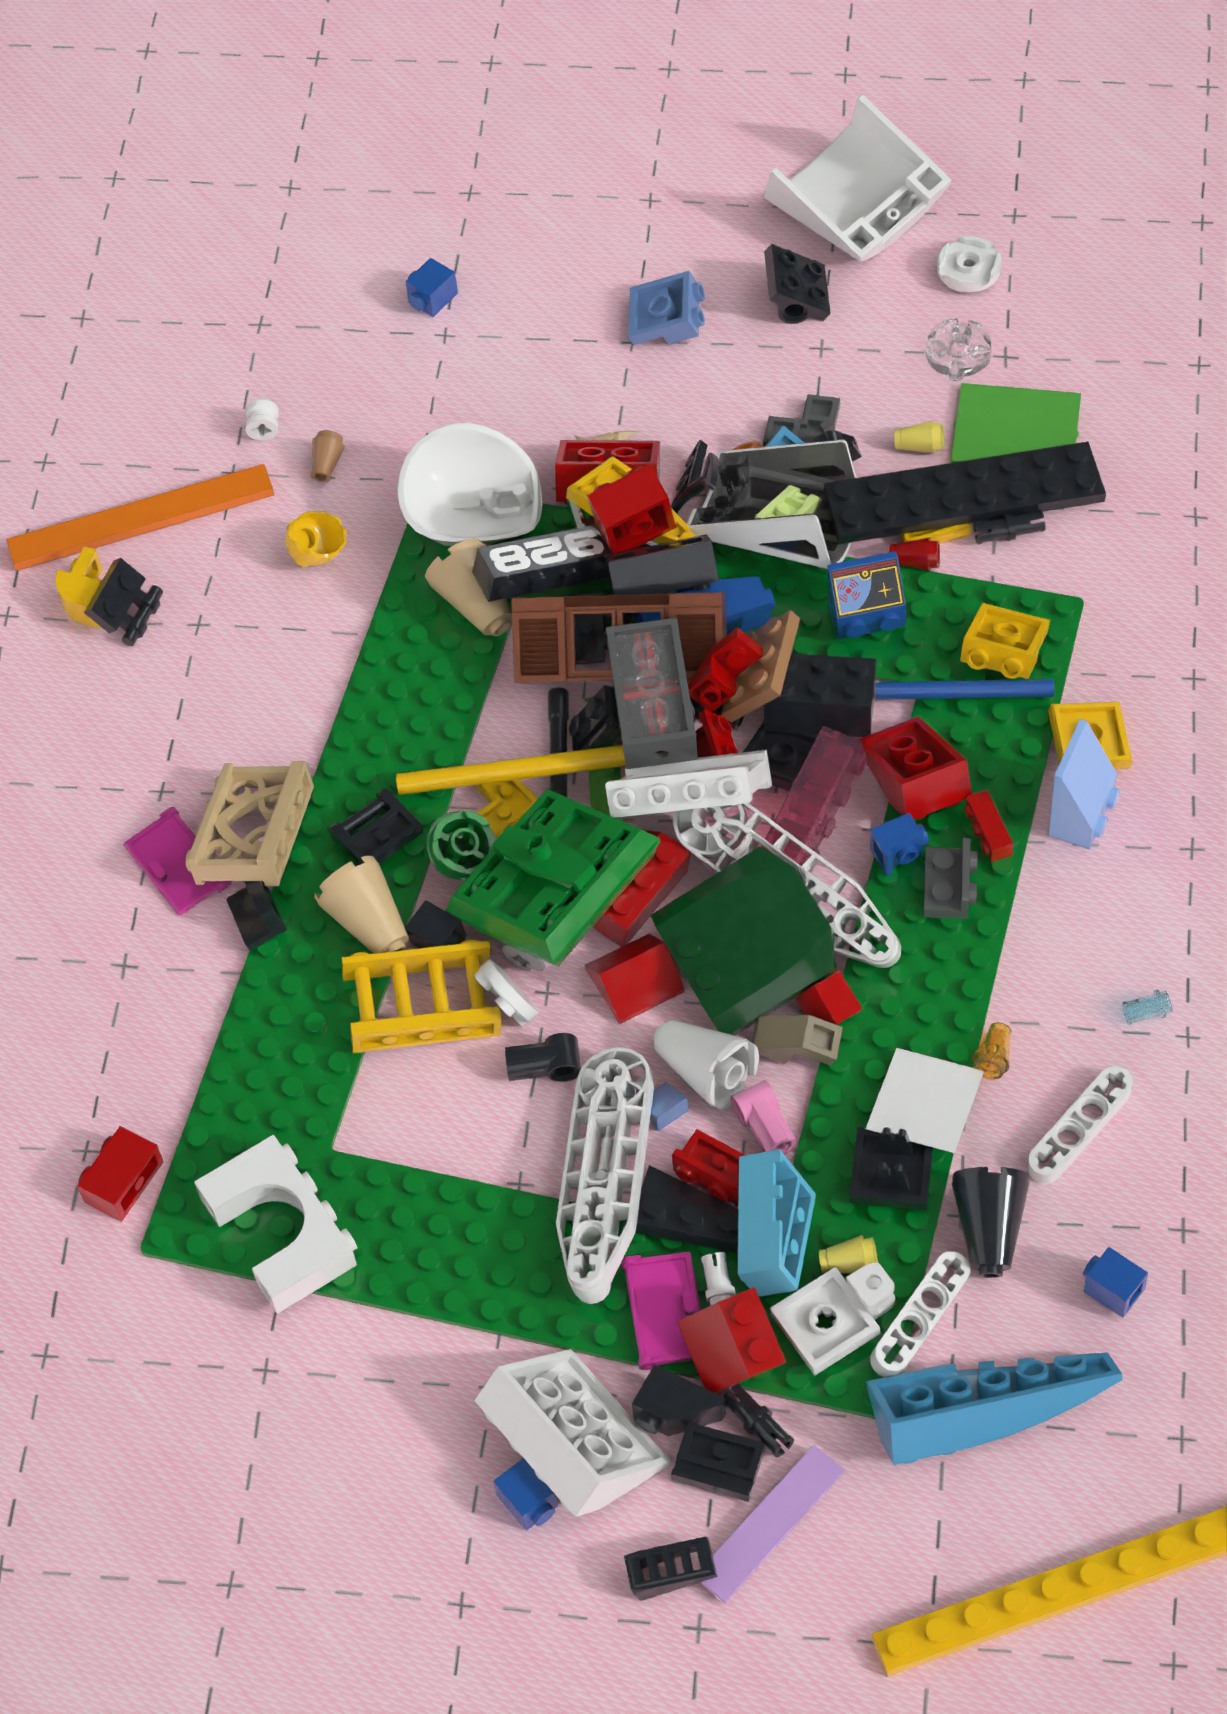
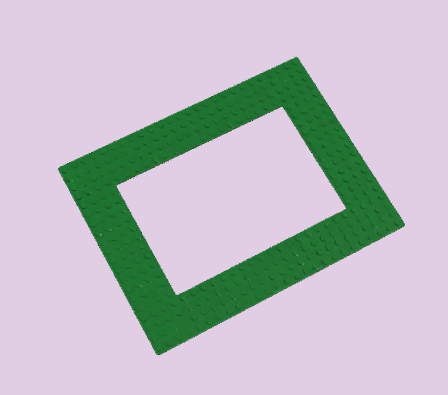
M542 503L540 520L532 531L495 544L572 530L573 527L568 508ZM407 523L313 777L314 788L279 886H273L271 891L287 930L250 950L140 1248L142 1254L146 1257L256 1281L252 1268L294 1242L302 1230L304 1215L300 1210L288 1203L270 1201L252 1207L219 1227L201 1201L194 1182L274 1134L281 1146L287 1143L298 1160V1164L295 1166L300 1174L307 1172L318 1189L314 1194L320 1203L324 1200L328 1201L337 1216V1220L334 1223L338 1229L342 1231L346 1228L357 1245V1249L353 1251L357 1265L311 1294L558 1349H571L576 1353L639 1366L638 1359L640 1358L625 1270L622 1268V1263H620L611 1282L609 1294L604 1300L588 1304L581 1301L575 1295L567 1278L556 1228L558 1198L348 1154L333 1149L365 1052L353 1053L350 1023L360 1021V1012L355 980L343 981L342 957H349L358 952L373 953L324 911L314 898L315 894L321 896L323 892L319 886L336 870L351 861L355 867L359 865L341 845H337L333 841L327 828L335 822H343L376 799V794L384 788H387L422 824L424 833L379 864L405 927L412 918L431 862L426 844L428 832L432 824L439 817L448 813L456 788L399 795L396 775L464 765L512 626L511 620L509 622L511 624L509 629L499 636L484 635L436 592L425 578L426 571L438 556L442 561L450 556L451 553L448 549L452 546L442 545L416 532ZM712 542L718 579L759 577L764 589L769 588L774 597L775 608L771 609V618L779 617L789 610L800 618L791 654L876 659V681L1028 680L1021 677L1010 679L1005 677L1002 672L987 668L976 670L967 663L961 662L964 637L982 603L1050 620L1048 633L1039 649L1038 659L1029 679H1054V697L915 700L911 719L919 716L967 760L972 794L988 790L1013 842L1012 856L994 862L990 861L988 855L983 854L980 846L981 840L979 837H975L972 830L973 823L964 814L965 799L955 806L944 807L927 814L924 818L914 820L917 825H923L929 838V844L922 846V855L918 856L914 861L908 864L893 866V874L886 876L874 856L865 893L899 939L901 956L898 962L888 968H878L847 957L843 977L861 1005L862 1010L837 1024L843 1027L837 1060L831 1066L822 1062L819 1064L793 1162L795 1169L816 1194L798 1290L823 1275L819 1250L863 1235L864 1239L871 1237L874 1239L878 1263L894 1283L893 1294L896 1299L895 1304L888 1312L875 1319L880 1327L881 1334L814 1376L770 1313L771 1307L796 1291L759 1296L786 1362L777 1368L738 1383L747 1391L875 1419L867 1390V1381L884 1377L878 1375L873 1370L870 1356L873 1349L925 1277L954 1153L933 1148L927 1210L850 1203L857 1127L866 1128L896 1048L971 1068L975 1067L1053 738L1048 709L1050 704H1061L1084 601L1080 597L899 566L906 602L905 626L891 631L863 634L857 638L837 639L828 609L826 568ZM846 556L843 562L855 560L858 558ZM606 578L604 580H594L574 586H564L513 598L568 597L569 594L603 592V595L606 596L612 595L609 578ZM510 598V599H507V602H508L509 607H510V610H511V612H512V608H511L512 598ZM633 613L632 618L629 620V624L637 623ZM612 619L605 620V632L606 627H612ZM888 802L883 824L902 816L892 807L890 802ZM383 810L350 835L353 836L387 811ZM963 838H970V851H977V873H970L969 882L977 883L976 905L969 904L968 919L924 917L926 847L962 848ZM864 897L861 906L866 902ZM871 909L868 916L880 925H883L880 919L875 914V912ZM859 919L857 920L854 933L860 929L861 920ZM870 936L868 941L877 951H882L883 953L888 951L889 948L886 944L882 945ZM850 947V952L859 954L857 951ZM391 976L370 978L375 1018L378 1017ZM628 1219L619 1221L618 1237H620ZM566 1220L565 1238L572 1236L574 1222L572 1220ZM635 1233L623 1257L641 1255V1258L690 1252L701 1310L710 1306V1302H707L705 1291L708 1289L701 1261L704 1255L712 1254L713 1264L717 1266L715 1253H726L731 1286H734L735 1295L749 1290L748 1286L738 1276V1253ZM841 1273V1275L843 1276V1278H844L845 1280H846V1277L851 1274V1273ZM822 1313L817 1316L819 1323L816 1326L819 1328L824 1327L825 1329L831 1328L832 1322L836 1318L833 1315L825 1317ZM901 1321V1329L909 1337H911L914 1321ZM895 1343L889 1353L886 1354L884 1361L891 1364L902 1347ZM692 1360L659 1365V1367L676 1375L700 1380Z

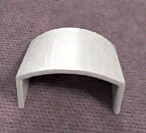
M861 94L857 98L851 123L805 168L790 179L777 168L770 171L764 198L861 262L879 254L907 232L951 184L952 179Z

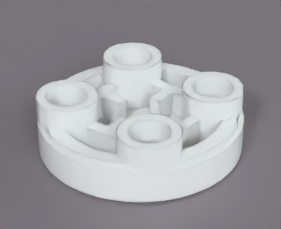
M488 959L473 975L487 991L490 990L497 997L495 1002L509 1017L513 1016L521 1026L531 1022L539 1014L537 1007L494 961Z

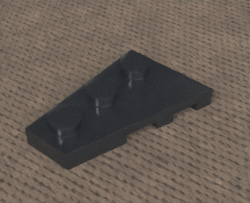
M649 1165L641 1188L635 1233L738 1253L739 1209Z

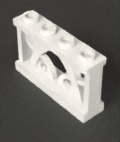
M767 750L700 757L698 760L634 769L625 768L626 776L620 780L608 781L605 784L610 816L617 818L749 803L753 799L752 794L757 789L771 787L772 781Z

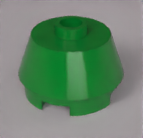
M467 810L449 812L439 817L432 824L427 835V852L432 864L439 873L448 878L465 881L494 849L492 844L496 838L489 822L481 815Z

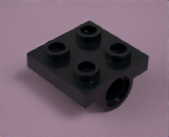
M771 243L764 251L769 301L777 303L780 320L789 324H797L805 321L810 316L824 321L831 314L825 265Z

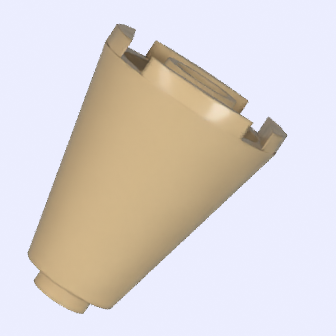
M478 538L464 540L450 547L448 551L451 555L443 561L438 556L428 567L425 578L436 592L484 635L499 636L509 629L512 612L507 599L488 602L472 573L477 549L486 545L483 542L481 543Z
M373 856L361 857L364 863L356 867L352 861L345 864L322 882L319 888L323 893L321 896L318 894L314 895L318 905L373 954L406 950L405 943L408 941V934L381 867Z

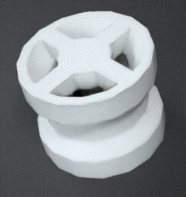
M265 399L251 401L246 407V417L248 419L245 424L246 434L250 438L259 441L273 439L279 431L277 422L279 417L278 406L274 402Z

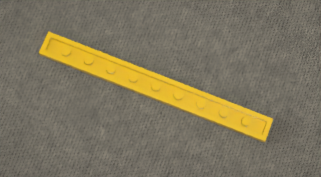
M1227 1507L872 1633V1641L886 1676L897 1674L1227 1555Z

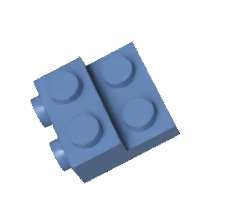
M685 271L630 287L628 338L632 344L636 345L664 337L670 345L698 337L699 327L705 324L703 311L699 307V302L705 301V290L702 283L696 282L690 271Z

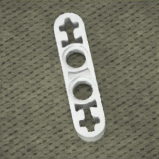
M1111 1066L1103 1070L1032 1149L1028 1159V1172L1034 1181L1041 1184H1049L1059 1179L1128 1101L1132 1093L1133 1079L1126 1069L1119 1066ZM1117 1081L1122 1082V1088H1114L1107 1100L1104 1096L1108 1091L1109 1082L1115 1084ZM1094 1104L1102 1109L1103 1114L1099 1118L1089 1119L1082 1114L1081 1110L1086 1105ZM1070 1130L1075 1132L1080 1140L1074 1145H1065L1059 1140L1058 1135L1062 1131ZM1053 1149L1056 1155L1052 1160V1168L1048 1166L1043 1169L1038 1168L1039 1160L1046 1162L1051 1157Z
M948 1251L936 1260L873 1349L870 1363L878 1375L889 1377L898 1375L905 1369L959 1292L970 1274L969 1262L962 1254ZM952 1265L956 1268L955 1274L944 1285L939 1280L947 1268ZM924 1291L934 1292L940 1299V1307H927L921 1299V1293ZM901 1321H914L920 1328V1336L909 1337L905 1335L901 1329ZM897 1343L902 1348L894 1361L888 1364L884 1361L886 1354Z

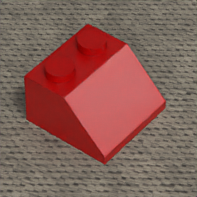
M755 1287L677 1321L702 1385L713 1393L777 1368L786 1362Z

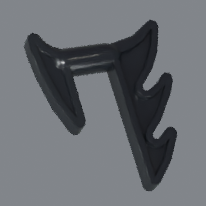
M699 440L685 463L687 468L675 488L678 492L674 497L671 508L676 513L692 497L699 495L708 488L714 491L716 487L719 461L718 457L711 452L707 456L703 475L700 477L708 446L702 440Z

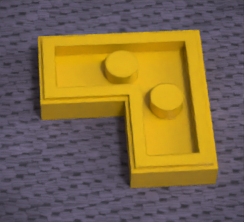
M521 780L474 786L489 802L477 814L489 822L496 839L508 826H514L538 799Z

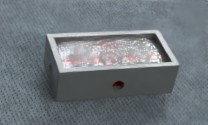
M677 618L606 627L608 652L626 769L698 760L696 733Z

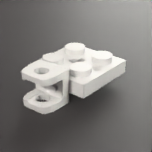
M870 1263L847 1276L846 1280L838 1269L834 1267L771 1307L770 1313L815 1376L881 1334L880 1327L875 1319L888 1312L894 1306L896 1301L893 1294L894 1283L879 1263ZM823 1313L825 1317L833 1315L836 1319L833 1320L831 1328L825 1329L824 1327L819 1328L816 1326L819 1323L817 1316Z

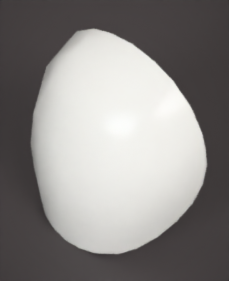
M454 423L430 432L415 444L406 456L400 470L397 491L399 506L405 520L416 532L442 545L453 546L472 538H478L485 545L495 544L527 534L536 527L540 520L542 490L533 462L526 452L514 441L484 425Z

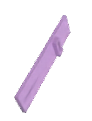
M813 1445L713 1554L718 1577L700 1583L723 1603H726L845 1472V1469L817 1446Z

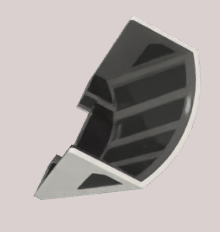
M845 440L719 451L717 453L719 468L716 487L714 491L709 490L702 508L692 510L687 525L692 529L691 532L697 536L707 534L711 541L826 569L827 565L843 562L851 543L838 544L824 495V483L857 478ZM789 485L799 488L802 494L807 496L813 494L822 499L816 514L755 518L761 510Z

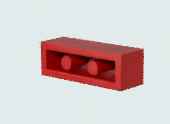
M988 790L966 796V806L963 807L964 814L973 823L972 830L975 837H979L981 840L980 846L983 854L988 855L991 862L1012 856L1013 842Z

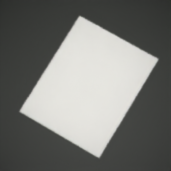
M896 1048L865 1129L881 1133L883 1128L888 1127L894 1134L898 1133L899 1129H905L911 1142L955 1153L984 1071Z

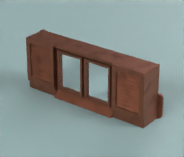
M726 591L713 593L512 598L511 603L514 683L613 680L611 670H576L574 614L612 613V627L623 625V613L661 612V620L677 618L687 679L693 678L710 649L727 636Z

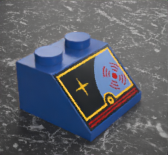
M896 551L827 565L828 609L837 639L857 638L863 634L891 631L905 626L906 602Z

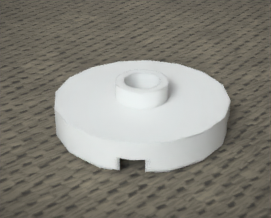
M964 236L957 238V242L951 244L948 242L943 245L937 257V273L940 280L949 288L959 292L973 293L985 290L997 281L1001 273L1002 257L990 241L979 237Z

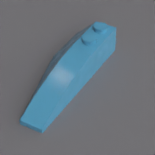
M1104 1352L1056 1356L1054 1363L1048 1364L1034 1360V1358L1018 1359L1017 1366L995 1367L994 1361L978 1362L979 1369L957 1370L956 1364H945L867 1381V1390L881 1443L893 1465L900 1463H913L918 1459L936 1455H949L959 1450L972 1448L1013 1435L1045 1422L1086 1402L1122 1381V1372L1109 1353Z

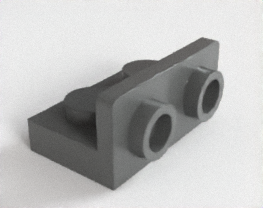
M963 838L962 848L926 847L924 917L968 919L969 904L976 905L977 883L969 882L970 873H977V851H970V838Z

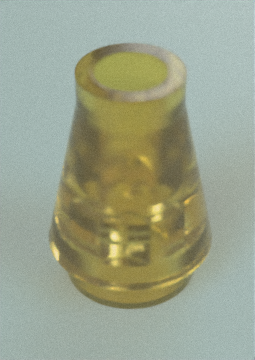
M995 1022L990 1025L988 1033L973 1055L974 1068L984 1071L983 1078L999 1079L1009 1070L1010 1036L1012 1030L1004 1023Z

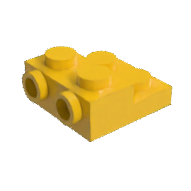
M982 603L964 637L960 661L967 663L976 670L987 668L1002 672L1005 677L1010 679L1019 677L1029 679L1037 662L1039 649L1048 633L1050 620Z

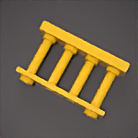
M466 940L455 945L376 954L358 952L349 957H342L343 981L355 980L360 1012V1021L350 1023L353 1053L501 1036L500 1007H489L486 1005L484 987L473 976L480 969V966L490 959L489 941ZM466 967L471 1008L452 1011L449 1009L444 970ZM429 972L435 1012L424 1015L412 1014L407 974ZM392 976L398 1016L379 1020L375 1018L370 978Z

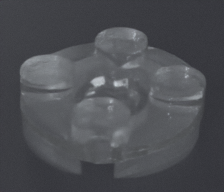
M958 318L947 319L935 325L928 334L926 359L933 369L944 374L950 381H960L964 377L974 375L984 369L991 361V336L987 329L976 321L969 320L967 324L958 323ZM953 345L957 347L965 346L962 351L953 350Z

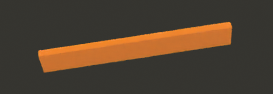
M261 464L6 540L15 570L19 571L80 553L84 546L94 549L274 496V491L265 464Z

